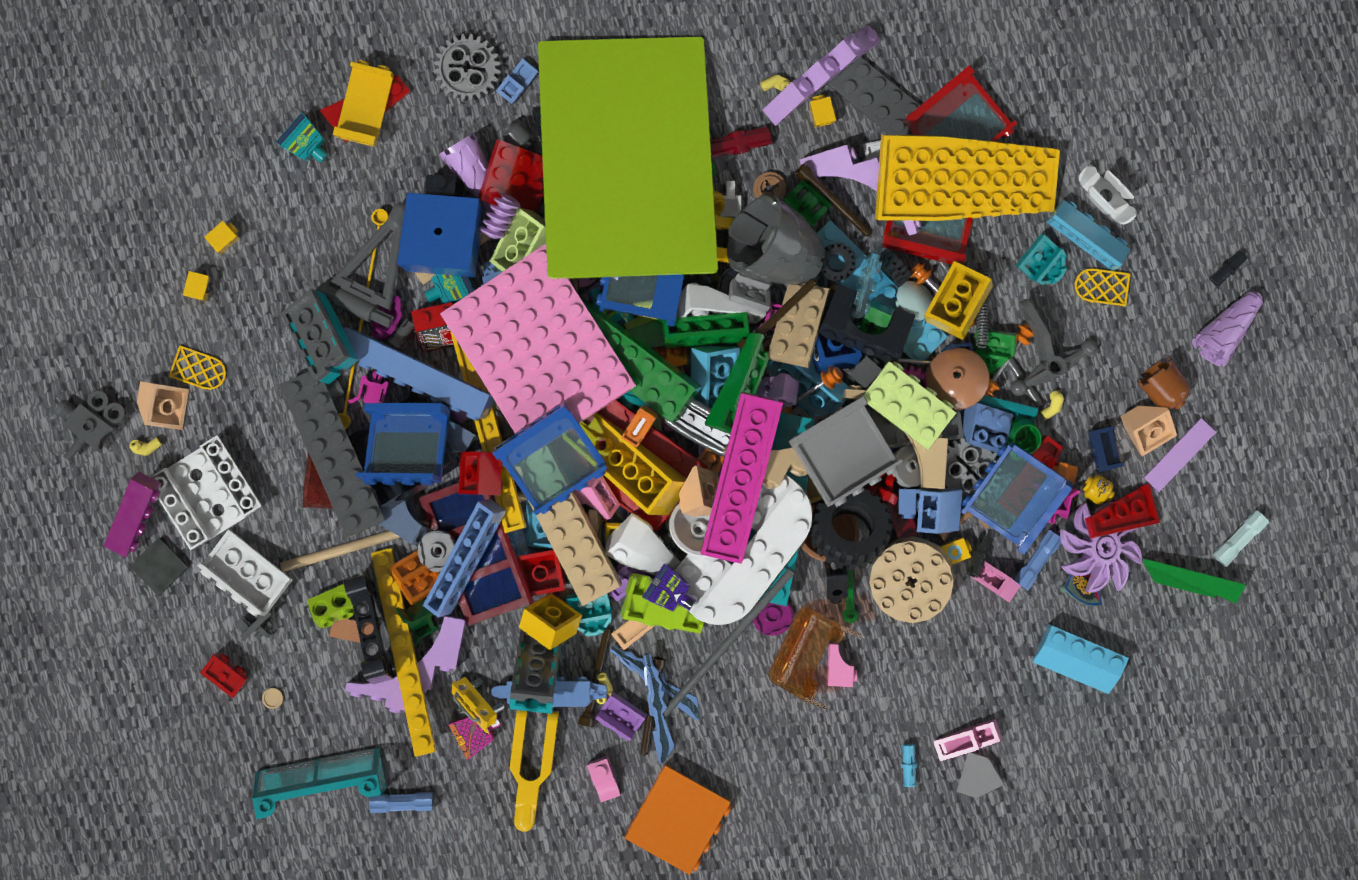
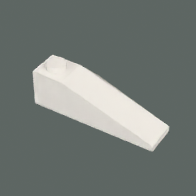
M691 283L681 291L676 318L747 312L748 324H757L766 316V312L729 300V295L708 286Z
M633 513L606 538L605 554L622 565L656 576L664 563H668L674 570L681 563L675 554L663 544L664 541L661 537H657L653 532L652 526Z

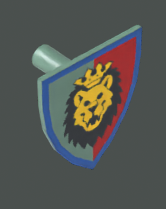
M1091 573L1083 576L1069 574L1066 583L1060 586L1062 593L1067 592L1079 603L1087 606L1102 605L1099 591L1085 592Z

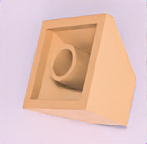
M140 381L137 404L144 425L183 430L189 389Z
M1137 406L1120 416L1125 430L1141 456L1146 455L1177 436L1170 411L1167 407Z
M699 466L692 468L679 492V506L682 513L692 517L710 515L719 481L717 473Z

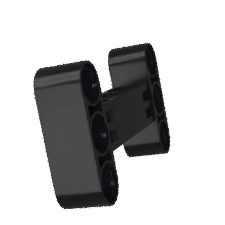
M365 574L344 579L347 597L352 601L364 661H361L363 676L366 681L372 684L394 679L393 669L390 661L386 659L374 599L377 598L376 591L373 590V587H375L374 583ZM368 604L369 611L366 614H361V606ZM372 624L374 627L373 632L366 635L364 632L365 627ZM372 645H377V653L370 655L369 648Z

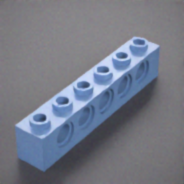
M492 499L478 501L423 604L426 609L438 618L452 613L507 511Z

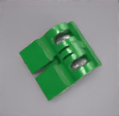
M804 180L783 199L784 202L799 212L811 227L817 223L832 205L814 186Z

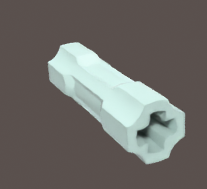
M1255 510L1244 521L1243 525L1212 554L1213 557L1224 567H1227L1250 540L1269 523L1268 519L1262 513Z

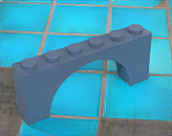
M449 419L447 442L453 452H475L480 443L479 436ZM412 496L393 509L379 505L385 520L380 525L410 544L418 546L430 528L425 526L418 518L413 507Z

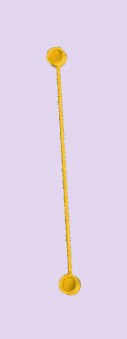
M383 209L375 210L371 216L373 223L378 226L377 230L389 217L388 213ZM377 247L373 250L367 288L370 287ZM361 318L358 329L359 332H361L363 325V319ZM355 364L351 367L343 413L338 414L345 430L351 425V418L346 414Z

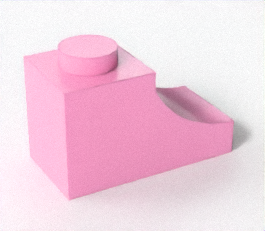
M603 476L598 479L592 478L587 482L588 485L580 491L574 490L581 504L591 506L604 519H611L620 506Z
M984 561L980 578L972 577L1009 603L1021 587L1012 578Z
M829 643L826 684L828 686L853 687V682H857V670H854L852 664H847L842 660L837 643Z
M608 756L588 762L587 767L600 801L604 802L621 796Z

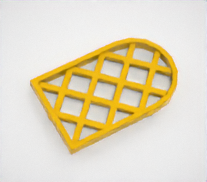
M1097 268L1086 269L1076 277L1074 283L1075 291L1081 299L1091 303L1126 306L1130 273L1100 270ZM1088 271L1097 272L1091 276ZM1102 272L1111 274L1105 278ZM1086 273L1089 278L1083 282L1080 276ZM1100 274L1103 280L1097 284L1093 277ZM1116 274L1126 275V276H1124L1122 279H1119ZM1112 276L1118 281L1113 286L1108 282V279ZM1127 278V283L1125 287L1122 281ZM1091 280L1095 286L1089 290L1085 284ZM1104 282L1110 287L1105 292L1099 287ZM1118 284L1124 289L1119 294L1114 289ZM1082 286L1087 291L1083 296L1078 291ZM1096 288L1101 293L1097 298L1091 293ZM1110 290L1116 295L1111 300L1105 295ZM1125 292V298L1123 301L1120 295H1122ZM1089 294L1093 300L1084 297ZM1103 296L1107 300V302L1098 301V299H1100ZM1118 298L1122 304L1113 303V301Z
M179 345L169 377L201 389L212 390L223 384L226 379V369L224 364L217 358ZM183 349L191 351L192 353L186 355ZM181 351L184 357L178 359L179 353ZM197 354L205 356L206 358L200 360ZM195 355L197 362L190 364L188 357ZM185 359L188 366L181 369L178 362ZM211 359H214L219 363L213 365ZM208 360L211 367L204 369L201 362ZM199 364L202 371L195 374L192 367ZM175 365H177L179 371L173 373ZM219 365L223 368V372L220 374L215 369ZM190 369L192 376L186 378L183 371ZM213 369L216 376L208 378L206 371ZM181 373L183 379L175 377V375ZM203 373L206 380L199 383L196 376ZM194 378L197 384L189 382L188 380ZM217 378L219 384L213 387L210 381ZM208 382L210 388H209V387H204V386H201V385H203V384H205V383Z

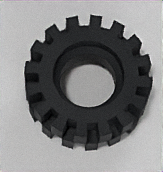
M834 243L824 248L825 257L821 259L823 262L822 269L820 270L821 275L833 282L843 281L855 269V254L845 244ZM838 254L844 258L845 264L841 270L830 268L829 258L832 255Z
M885 249L874 260L877 267L898 287H901L912 276L906 265L888 249Z

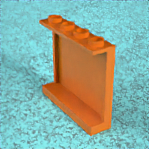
M665 763L628 828L624 839L690 875L692 871L696 872L700 866L701 860L699 858L703 852L707 853L712 843L709 840L712 835H717L722 826L719 822L722 817L728 816L732 808L729 805L731 801L729 798L722 797L672 769V766Z

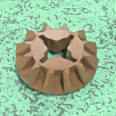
M773 172L759 175L753 185L754 196L758 198L761 195L769 194V192L762 193L766 188L767 181L770 186L778 185L773 190V195L782 200L786 193V184L783 178Z

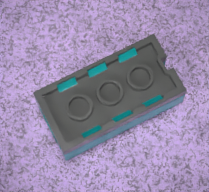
M309 289L281 312L313 380L330 384L341 375L340 370L342 368L347 370L359 360L325 293Z
M522 629L520 630L510 692V709L552 714L561 644L549 650Z

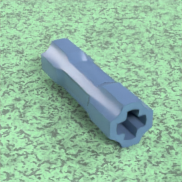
M1048 529L1039 542L1038 548L1026 565L1021 567L1013 580L1028 591L1049 557L1061 545L1060 536Z
M433 792L396 795L381 794L369 797L370 813L410 810L433 811L434 808Z

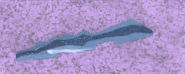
M614 644L609 651L618 656L620 661L632 672L635 670L645 681L644 659L635 657L633 652L624 651ZM647 664V667L650 671V675L652 676V671L650 670L651 667L649 666V664ZM660 672L661 690L673 698L680 689L665 682L664 673ZM688 693L677 707L698 721L700 717L697 698Z
M651 653L643 654L645 663L644 679L645 686H648L649 712L655 719L657 729L652 731L658 761L663 763L675 745L663 717V712L667 706L662 700L664 691L661 690L662 681L658 678L659 670L654 666Z

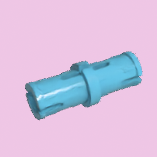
M902 744L903 762L901 763V768H903V786L915 787L917 786L915 744Z

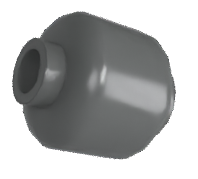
M513 120L502 131V140L523 149L528 148L532 144L530 139L533 134L522 121L515 122Z

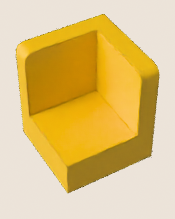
M189 271L183 296L207 301L209 293H206L209 276Z

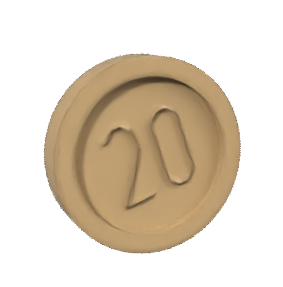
M277 688L267 689L262 696L263 704L270 709L278 708L283 702L282 692Z

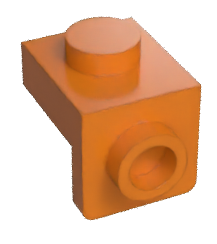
M1058 462L1057 466L1054 465L1053 470L1072 482L1074 486L1078 467Z

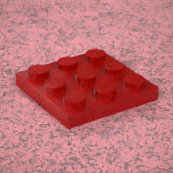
M496 140L478 199L497 206L498 203L494 198H501L502 196L499 194L501 192L515 198L520 203L521 208L537 213L544 193L543 156L502 140Z

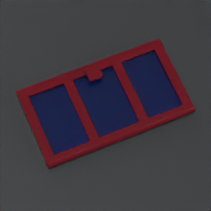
M459 483L422 496L419 499L431 531L444 530L450 533L457 541L478 501L492 499L496 502L494 495L458 494ZM502 521L458 600L468 626L534 603L508 533L504 532ZM438 547L439 552H440V554H441V553H442V549H441L440 547Z

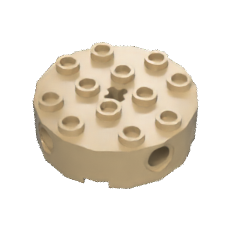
M911 536L896 539L886 546L881 557H878L872 566L869 583L873 599L884 613L898 621L916 623L929 620L944 609L952 595L955 575L951 560L940 546L929 540ZM909 576H911L912 579L916 578V582L913 583L912 581H908Z

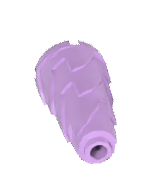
M472 133L439 155L451 171L461 180L467 190L475 198H478L488 163L478 143L475 133ZM481 201L485 211L494 213V210L490 207L491 204Z
M1256 291L1247 292L1240 300L1232 304L1214 321L1202 329L1192 339L1195 349L1198 346L1202 348L1199 354L1214 365L1220 367L1222 364L1223 367L1226 366L1245 336L1256 313L1262 306V296Z

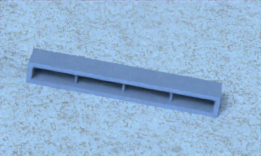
M344 328L359 359V366L369 370L372 367L377 370L376 374L388 378L389 375L395 378L394 382L399 385L406 386L408 384L413 387L412 391L424 395L425 392L431 395V400L437 403L444 401L449 404L448 408L456 412L463 410L467 412L466 416L478 421L479 418H487L494 402L490 393L357 330Z

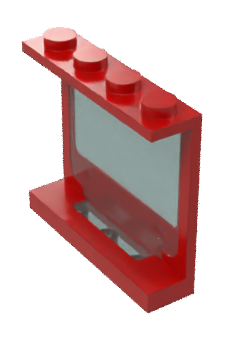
M970 65L903 120L913 135L948 136L997 142L996 140L1001 136L1007 138L1015 131L1012 127L1017 122L1015 120L1012 123L973 77L972 74L975 71Z
M973 218L920 221L921 227H919V232L913 235L908 234L903 220H887L881 247L951 265L954 261L963 265Z

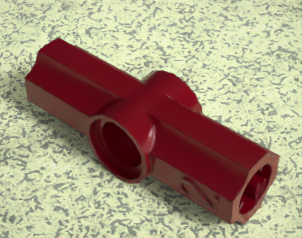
M768 126L750 131H736L728 134V136L710 140L711 159L729 154L738 155L741 152L743 154L751 151V149L771 145Z

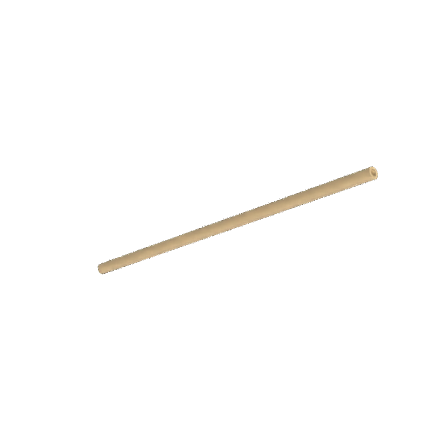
M573 475V481L579 478L580 475ZM522 491L517 492L520 502L527 499ZM476 504L436 516L439 526L470 517ZM427 519L421 520L425 526L430 528ZM388 530L280 562L282 571L286 572L400 537Z

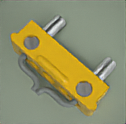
M466 677L457 682L453 681L452 694L454 695V701L459 706L458 712L460 714L465 713L471 721L477 722L484 731L495 724L497 713L504 709V705L499 703L491 708L475 688L483 684L481 678L471 683Z

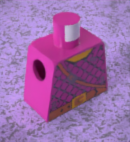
M467 716L450 722L448 726L465 758L468 760L494 740L495 736L492 730L502 724L497 716L496 723L484 731L477 722L471 721Z

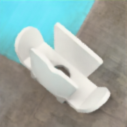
M1093 165L1083 169L1079 175V182L1088 192V199L1103 214L1110 215L1116 222L1120 224L1131 222L1136 217L1137 211L1124 200L1134 198L1131 192L1109 170L1106 171L1103 178ZM1104 189L1112 193V199L1109 202L1100 195V192Z

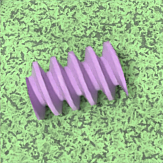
M499 192L502 196L501 198H494L498 205L490 206L494 213L487 212L486 214L491 219L483 220L487 227L479 228L484 234L494 239L505 237L504 231L509 229L508 224L513 221L511 216H515L517 213L515 209L520 208V203L515 198Z

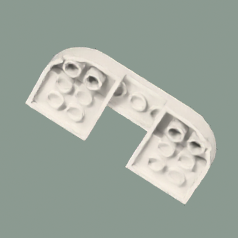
M785 474L781 485L777 488L769 489L762 485L751 527L757 533L746 546L742 564L735 562L731 564L727 560L713 557H696L687 554L675 570L691 585L687 595L695 599L696 602L689 612L698 620L708 624L724 625L744 617L758 602L808 536L813 519L810 499L805 490L787 474Z

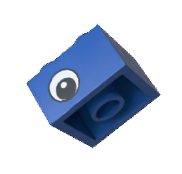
M821 334L817 336L812 354L817 373H821L823 370L829 372V366L838 367L840 370L856 367L862 357L860 350L846 347L843 343L827 339Z

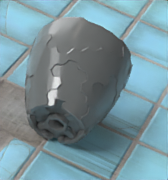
M761 195L735 216L728 230L729 240L727 245V258L733 270L770 283L798 285L814 279L822 269L823 262L821 259L825 257V249L819 235L799 212L777 196Z

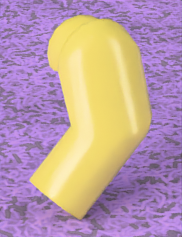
M774 75L761 81L760 85L763 91L773 87L783 91L791 82L783 76Z
M1058 390L1050 393V406L1040 411L1044 420L1059 413L1062 409L1064 396Z
M157 437L149 443L135 439L129 444L133 453L143 456L150 455L162 446Z
M600 673L597 675V680L599 684L607 685L608 694L607 698L596 699L599 704H605L613 691V686L607 674Z

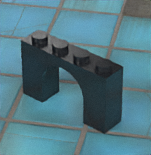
M838 283L818 334L823 335L827 339L843 343L846 347L860 350L866 355L882 359L885 363L898 362L915 315L896 307L886 331L876 335L864 333L853 324L850 316L857 291Z

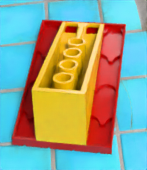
M616 399L579 424L607 463L606 473L603 475V478L620 503V506L648 522L654 531L659 532L675 507L679 504V492L692 468L699 466L707 469L708 466L652 425L638 447L622 439L623 433L636 415V412ZM570 429L556 438L551 445L558 460L580 476L597 466V462L574 429Z

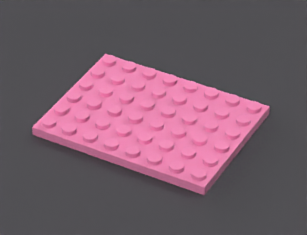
M546 244L440 313L515 434L563 402H565L578 423H581L636 387L635 382L568 278H548Z

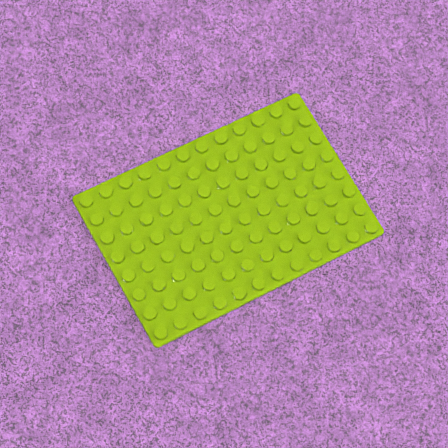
M702 37L540 41L538 43L548 278L716 273L718 262L704 39Z

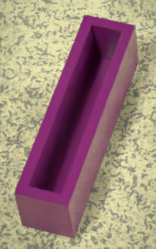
M140 471L130 479L104 547L125 558L131 552L134 553L140 544L138 538L143 535L147 527L145 521L150 518L154 510L152 504L160 496L161 492L158 490L161 482Z

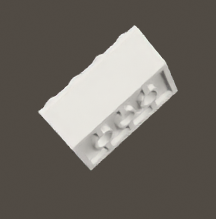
M218 435L200 445L199 449L169 468H164L151 476V478L161 482L158 490L161 493L158 499L190 550L213 539L262 506ZM194 469H199L202 472V478L199 481H195L191 476ZM216 504H221L224 507V513L221 516L215 515L213 511Z

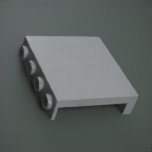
M864 396L789 441L828 507L833 504L836 507L847 501L846 496L851 493L853 496L858 495L864 491V485L868 483L871 486L882 480L880 477L882 474L887 473V475L894 473L899 470L897 465L903 462L902 459L896 460L864 407L868 404Z

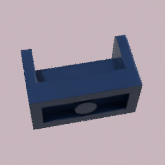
M1115 426L1087 432L1097 472L1124 466V462H1120L1113 434Z

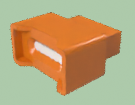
M642 405L623 433L622 439L638 447L658 414Z

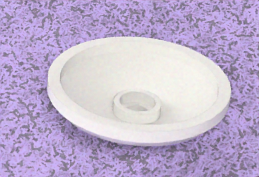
M679 504L675 507L670 517L669 530L672 539L681 550L692 556L709 557L701 555V548L710 515L692 517L682 513ZM694 530H699L700 534H696Z

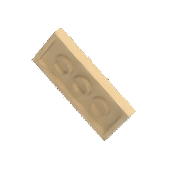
M805 284L788 285L782 306ZM815 286L777 322L768 352L769 360L809 368L830 294L828 288Z

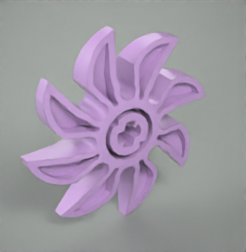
M1107 502L1102 504L1096 509L1095 512L1099 511L1100 509L1106 507L1107 505L1113 502ZM1082 503L1075 513L1074 527L1077 532L1083 535V540L1062 529L1060 530V538L1063 547L1068 552L1077 554L1083 552V556L1061 567L1068 574L1083 576L1091 572L1085 592L1101 590L1108 583L1110 573L1116 590L1120 591L1125 586L1129 575L1128 564L1120 559V554L1138 564H1142V554L1138 545L1133 541H1120L1121 536L1136 529L1090 539L1085 518L1090 516L1087 504Z

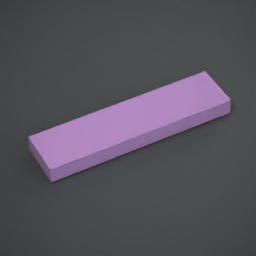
M1199 418L1151 468L1143 479L1157 492H1160L1216 432L1202 418Z

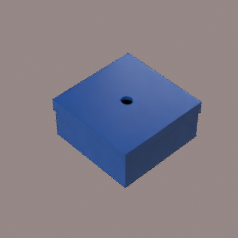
M407 193L397 264L406 272L475 278L481 239L479 228L482 227L484 208L481 205L480 199Z

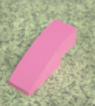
M995 718L949 734L933 742L940 761L1000 742L1003 737Z

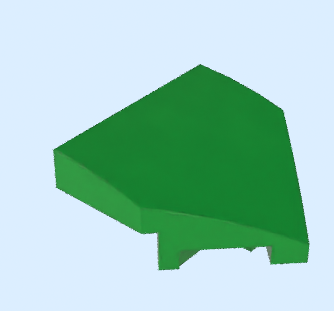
M977 329L975 330L974 350L985 362L989 374L1016 354L1018 333L988 329V341H986L988 344H978L986 346V348H980L976 346Z

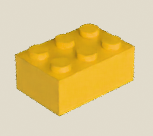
M954 261L924 314L926 322L963 340L993 287L992 279Z

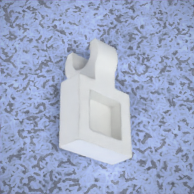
M726 181L725 208L720 216L735 217L741 211V195L735 196V181Z

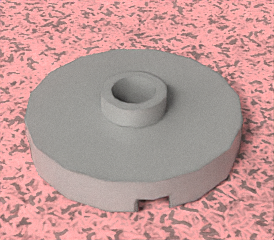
M912 446L898 448L893 455L897 461L902 459L903 462L897 465L899 470L892 473L893 477L896 476L899 485L905 488L916 487L921 483L920 468L914 448Z
M434 530L426 533L418 544L420 562L433 572H441L457 541L450 533L444 530ZM438 547L442 549L441 554L437 551Z

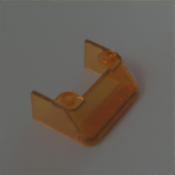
M802 607L797 612L769 670V680L801 700L826 710L828 706L815 699L819 690V684L812 678L814 671L829 641L839 643L844 639L847 632L859 638L862 637V634L811 608Z

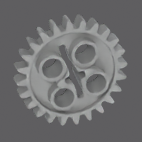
M462 34L461 40L453 36L454 43L446 40L448 47L440 46L443 53H436V57L440 59V61L433 63L439 67L434 70V74L440 75L436 78V81L443 82L440 85L441 90L448 88L446 90L447 96L452 92L454 93V100L458 96H461L462 102L465 101L466 97H469L470 101L473 102L474 96L481 100V93L488 96L487 89H495L492 82H499L495 75L501 74V71L496 69V67L501 66V63L494 61L499 58V55L492 54L495 50L493 46L487 48L489 44L487 40L481 43V36L474 40L473 34H470L469 39H466L464 34ZM462 52L464 57L460 61H455L453 59L454 54ZM476 55H483L485 59L481 64L474 63ZM467 63H469L471 68H484L486 69V71L480 72L478 70L469 69L468 72H465L463 68H450L449 65L455 64L457 66L466 67ZM454 72L461 74V78L457 82L450 80ZM474 75L482 77L479 84L471 83V78Z
M964 438L959 439L958 443L955 440H951V447L947 445L945 488L962 489V500L968 494L972 496L976 490L973 487L977 480L972 474L967 472V469L956 459V456H959L965 464L969 465L970 470L982 479L985 478L987 472L980 474L979 467L985 464L987 468L991 461L996 462L998 459L995 458L997 453L967 444ZM972 450L971 458L966 459V452ZM954 464H957V465H958L957 471H956L955 473L951 474V472H950L951 467H952ZM998 467L979 495L982 498H986L985 491L992 493L991 485L997 487L994 480L1001 479V477L996 472L1001 471L1002 468ZM967 479H971L970 487L965 488L964 482Z

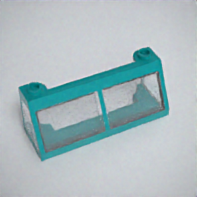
M376 747L256 771L252 797L256 819L271 816L275 811L277 801L358 786L359 792L365 797L381 795L386 790L387 784L380 748Z

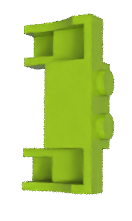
M630 574L625 589L626 597L620 612L622 619L641 622L647 626H662L668 630L678 629L701 634L704 622L695 618L692 613L680 604L675 611H670L642 598L652 582L650 576Z

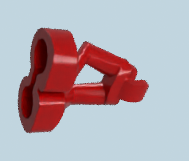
M892 474L887 475L886 488L883 487L881 481L877 482V485L871 486L866 484L865 488L871 491V495L875 496L877 494L881 498L880 501L896 505L898 496L893 492V482L896 476L893 477Z

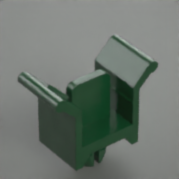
M425 599L407 609L396 608L402 621L409 625L415 647H418L421 638L440 629L434 619L438 617L423 606Z

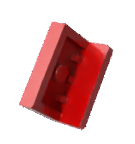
M214 653L200 674L231 698H234L249 679L246 676L247 672L238 665L236 667L233 666L225 654Z

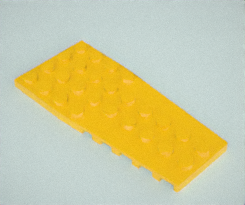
M881 134L875 219L942 221L968 217L981 218V216L994 217L1007 214L1019 215L1020 213L1054 212L1060 150L948 136Z

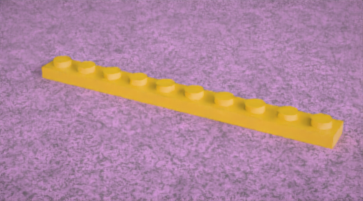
M451 332L463 380L490 393ZM492 404L486 419L479 418L478 421L474 420L483 452H493V448L503 442L494 405ZM503 465L501 474L503 487L501 495H495V499L498 505L507 510L501 521L504 532L509 533L526 528L527 526L514 479Z
M389 548L371 553L414 755L418 757L437 751L409 625L402 621L396 611L397 607L401 609L406 608L402 591L389 569L390 566L396 563L393 549Z

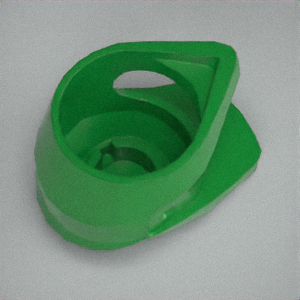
M1018 417L1011 423L1007 445L1011 441L1029 454H1033L1040 447L1041 433L1033 421L1025 417ZM1013 451L1008 453L1014 460L1022 459Z

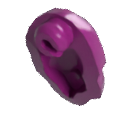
M393 296L391 311L379 305L378 309L393 316L394 322L387 328L372 321V335L374 338L386 339L398 329V324L403 317V301L400 297Z

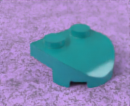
M1041 233L1015 266L1032 281L1042 285L1055 284L1064 276L1067 270L1065 266V258L1067 256L1062 248L1057 247L1045 234Z
M608 593L582 606L577 594L566 596L567 605L582 615L578 630L583 632L584 635H599L611 623L612 613Z

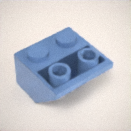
M980 403L964 409L962 429L967 444L998 453L1003 444L1007 446L1013 414Z
M920 486L917 532L939 534L959 531L962 489H937Z

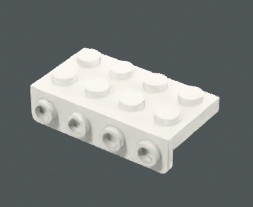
M227 530L203 563L199 562L197 565L201 569L200 573L208 579L212 577L217 581L215 585L223 591L228 590L232 594L231 598L239 604L243 602L248 606L246 610L254 616H266L293 580L231 530Z

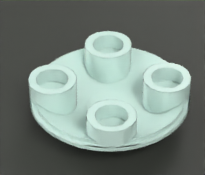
M914 281L905 282L897 291L895 304L897 308L914 314L915 320L922 321L933 297L924 285L916 284L917 282Z

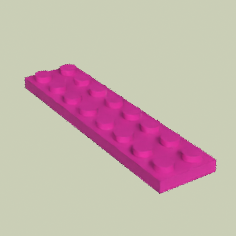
M741 391L701 548V555L742 564L783 401Z

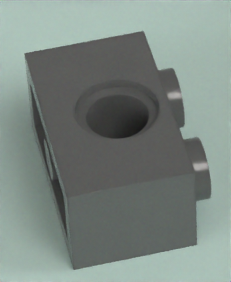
M866 356L847 378L856 386H862V390H864L882 371L879 368L881 364L874 357L868 358Z

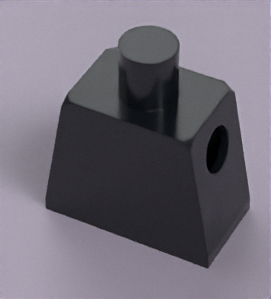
M426 175L424 194L463 197V183L456 175Z
M823 561V581L826 597L831 603L839 604L842 602V599L848 597L846 566H843L842 569L837 568L836 563L832 562L829 564ZM832 570H837L838 574H832Z

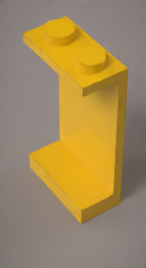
M357 60V63H350L352 71L338 127H334L333 135L336 138L376 147L394 74L392 71H389V67L377 65V68L369 66L370 63Z

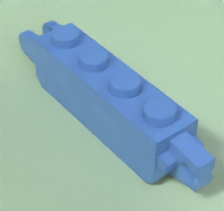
M557 677L553 707L589 706L592 700L607 698V685L587 681V677H575V681H566V677ZM507 681V685L494 686L491 689V695L494 698H507V703L510 705L512 681Z

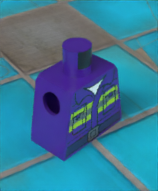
M668 563L663 564L642 598L670 611H675L679 604L690 611L696 602L695 599L687 595L691 585Z

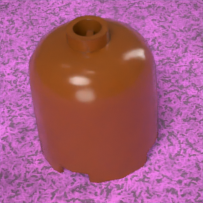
M1167 357V362L1162 363L1160 360L1145 370L1146 376L1143 379L1138 378L1137 384L1157 407L1179 409L1186 403L1185 399L1190 393V385L1172 358Z

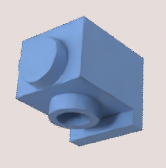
M897 489V514H902V518L914 519L916 510H919V498H916V494H920V489Z

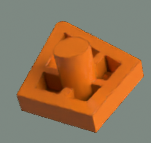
M705 448L697 459L708 466L707 470L720 474L724 457Z

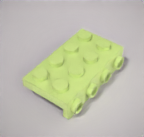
M887 362L863 396L870 407L925 449L929 450L956 414L952 410L954 406L946 400L940 401L936 398L937 393L931 388L927 387L925 389L919 385L921 381L914 375L910 374L908 376L902 372L904 368L897 362Z

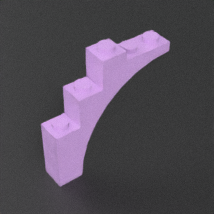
M868 25L857 33H853L843 39L829 54L818 60L802 76L791 82L763 109L764 113L775 126L784 121L835 76L877 46L881 39L876 31Z
M850 143L799 159L801 165L807 162L813 168L812 171L815 177L838 176L853 179L877 191L880 156L855 163L857 154L855 148L850 146ZM903 220L909 235L919 232V227H921L920 221Z
M444 616L440 633L433 646L423 659L418 662L424 693L433 687L436 666H440L439 670L452 672V669H457L466 625L465 618ZM394 676L392 680L376 684L358 681H348L345 691L350 692L351 696L362 697L364 694L371 696L370 699L376 701H383V698H385V707L390 708V712L402 713V710L405 711L398 676Z

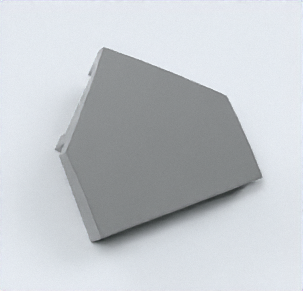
M738 273L730 282L729 300L767 312L770 308V291L768 289L772 284Z
M973 752L968 753L957 792L979 798L1005 785L994 766V762L990 758Z

